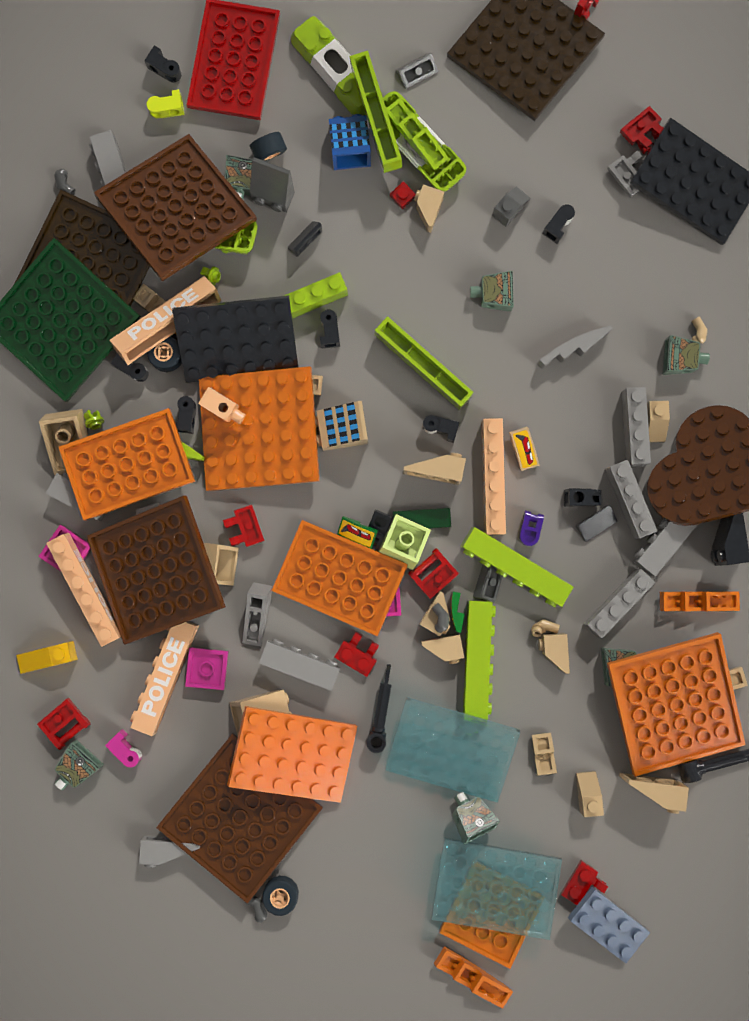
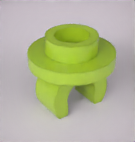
M213 266L211 269L203 267L200 272L213 285L220 281L221 273L218 267Z
M90 410L84 413L86 428L96 430L104 423V419L98 410L91 414Z

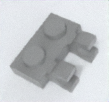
M636 151L628 159L624 155L607 168L630 198L640 191L630 184L637 172L633 166L640 162L642 158L639 151Z

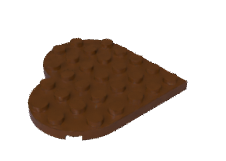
M722 405L708 406L695 411L687 417L679 428L676 437L677 452L666 456L654 467L649 476L647 486L648 497L654 510L662 518L673 522V524L683 526L697 525L749 511V418L735 408Z

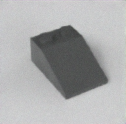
M253 157L250 195L253 202L260 206H264V204L270 206L276 212L284 211L287 213L295 193L290 170Z

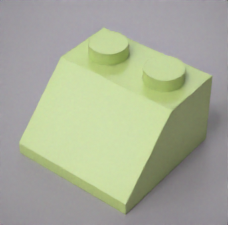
M396 514L384 537L379 552L408 564L407 568L413 570L419 562L431 530Z

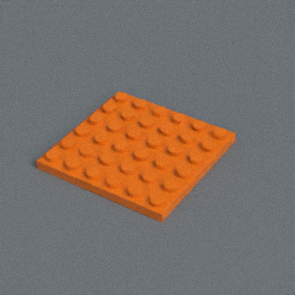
M310 366L238 373L231 376L219 375L215 378L205 377L199 379L200 400L207 388L210 387L238 404V410L246 414L241 424H238L232 419L230 422L225 421L201 406L206 491L320 482L313 379ZM226 405L223 408L224 412L228 410V406Z
M720 633L709 634L607 663L630 766L634 776L746 745Z

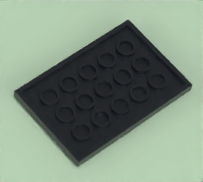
M672 118L666 122L630 184L720 245L725 244L749 204V171Z
M289 295L172 308L186 383L199 382V379L205 377L215 378L219 375L231 376L238 373L299 367Z

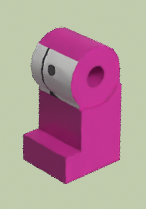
M122 729L105 746L126 767L131 768L140 762L142 753L138 748H134L125 739L128 734Z

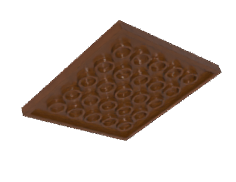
M190 134L94 192L101 205L161 281L172 276L257 220L256 215Z
M187 495L87 535L124 645L226 607Z
M232 733L156 828L248 904L323 807L310 798L228 787V778L238 738ZM182 843H193L200 845V848L191 851Z

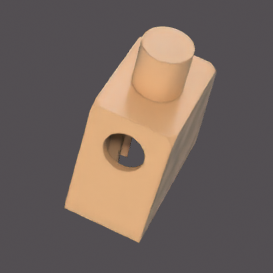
M210 387L207 388L198 403L228 422L232 419L236 423L241 424L246 414L238 410V404ZM225 405L228 406L226 412L223 411Z

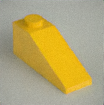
M74 641L16 655L20 674L78 660Z

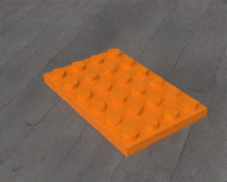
M169 408L59 446L83 520L97 517L195 482Z
M302 520L271 591L378 636L408 564Z
M245 706L227 786L341 803L358 726L350 723Z

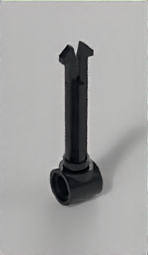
M387 664L384 683H380L374 723L367 736V747L373 753H380L386 747L387 733H385V722L392 686L388 684L391 664ZM379 737L382 743L380 746L375 747L371 744V739Z
M749 749L704 761H697L695 759L678 764L682 783L697 782L702 779V775L706 774V772L749 761Z

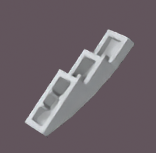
M610 325L572 338L549 352L537 364L543 369L555 358L562 363L575 351L581 357L613 328Z

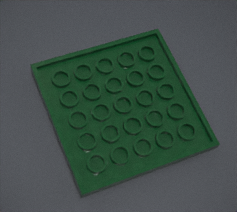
M53 238L0 301V343L63 401L68 402L114 349L110 339L137 322L141 316L65 246Z

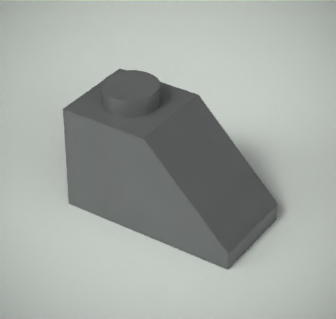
M516 186L506 193L494 207L492 216L507 227L531 198Z

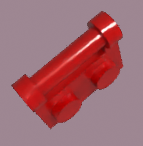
M437 548L417 568L408 572V575L430 599L459 574ZM438 559L441 564L421 580L418 576Z
M67 698L37 725L54 746L61 750L65 747V743L83 728L90 726L91 723L70 698ZM75 718L78 723L59 738L56 734Z

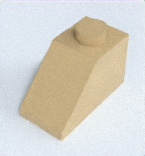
M423 184L421 191L417 190L414 201L417 202L416 209L427 232L431 233L444 198V191Z
M649 401L647 403L649 441L665 442L670 421L669 401Z
M439 591L419 624L436 635L441 636V634L445 635L451 625L449 624L448 629L442 633H438L435 630L438 616L431 608L439 603L448 613L444 593Z
M541 634V639H538L539 651H542V654L562 672L569 674L567 634Z
M459 634L421 641L423 647L445 662L449 661V664L461 662L460 659L464 658Z
M596 772L576 773L580 813L584 817L604 816L602 794Z

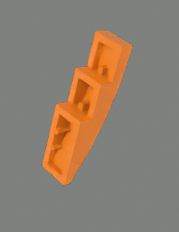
M739 591L660 592V611H740Z
M445 946L434 962L438 969L450 974L455 981L470 988L472 993L502 1009L513 993L509 987Z

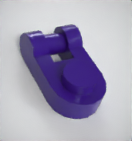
M525 510L519 534L520 542L523 545L533 546L538 542L544 520L543 514L534 515L530 511ZM529 521L535 522V528L528 526Z

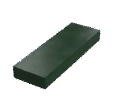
M450 508L393 511V519L397 514L428 529L451 527Z

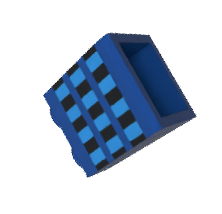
M355 114L344 118L336 116L333 119H329L334 170L371 167V149L366 115Z

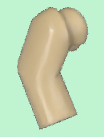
M699 316L691 321L697 330L696 335L692 337V341L703 344L706 341L707 328Z
M543 619L532 626L531 632L534 637H540L546 631L557 634L560 625Z

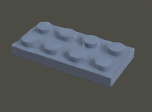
M593 886L567 917L573 924L624 963L629 961L650 934L643 925Z

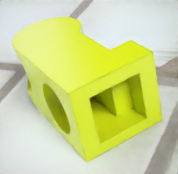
M179 89L172 90V96L161 98L152 96L147 101V108L154 118L185 115Z

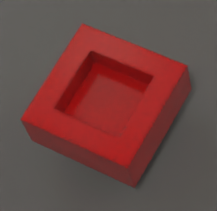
M404 181L390 193V197L401 209H404L416 195Z

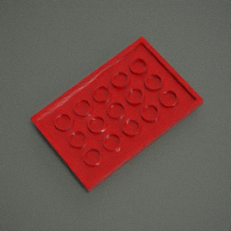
M206 0L186 104L187 108L261 120L279 25L280 10L222 0Z

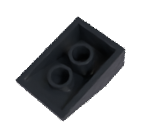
M743 513L721 518L712 545L713 551H711V559L715 566L749 562V546Z

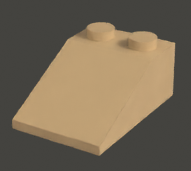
M82 409L45 414L39 421L54 475L56 473H67L59 446L88 437Z
M450 453V455L404 466L403 474L459 485L462 482L466 458H462V455L458 453Z
M620 773L619 777L661 805L662 808L667 809V812L679 814V811L686 812L689 787L680 781Z

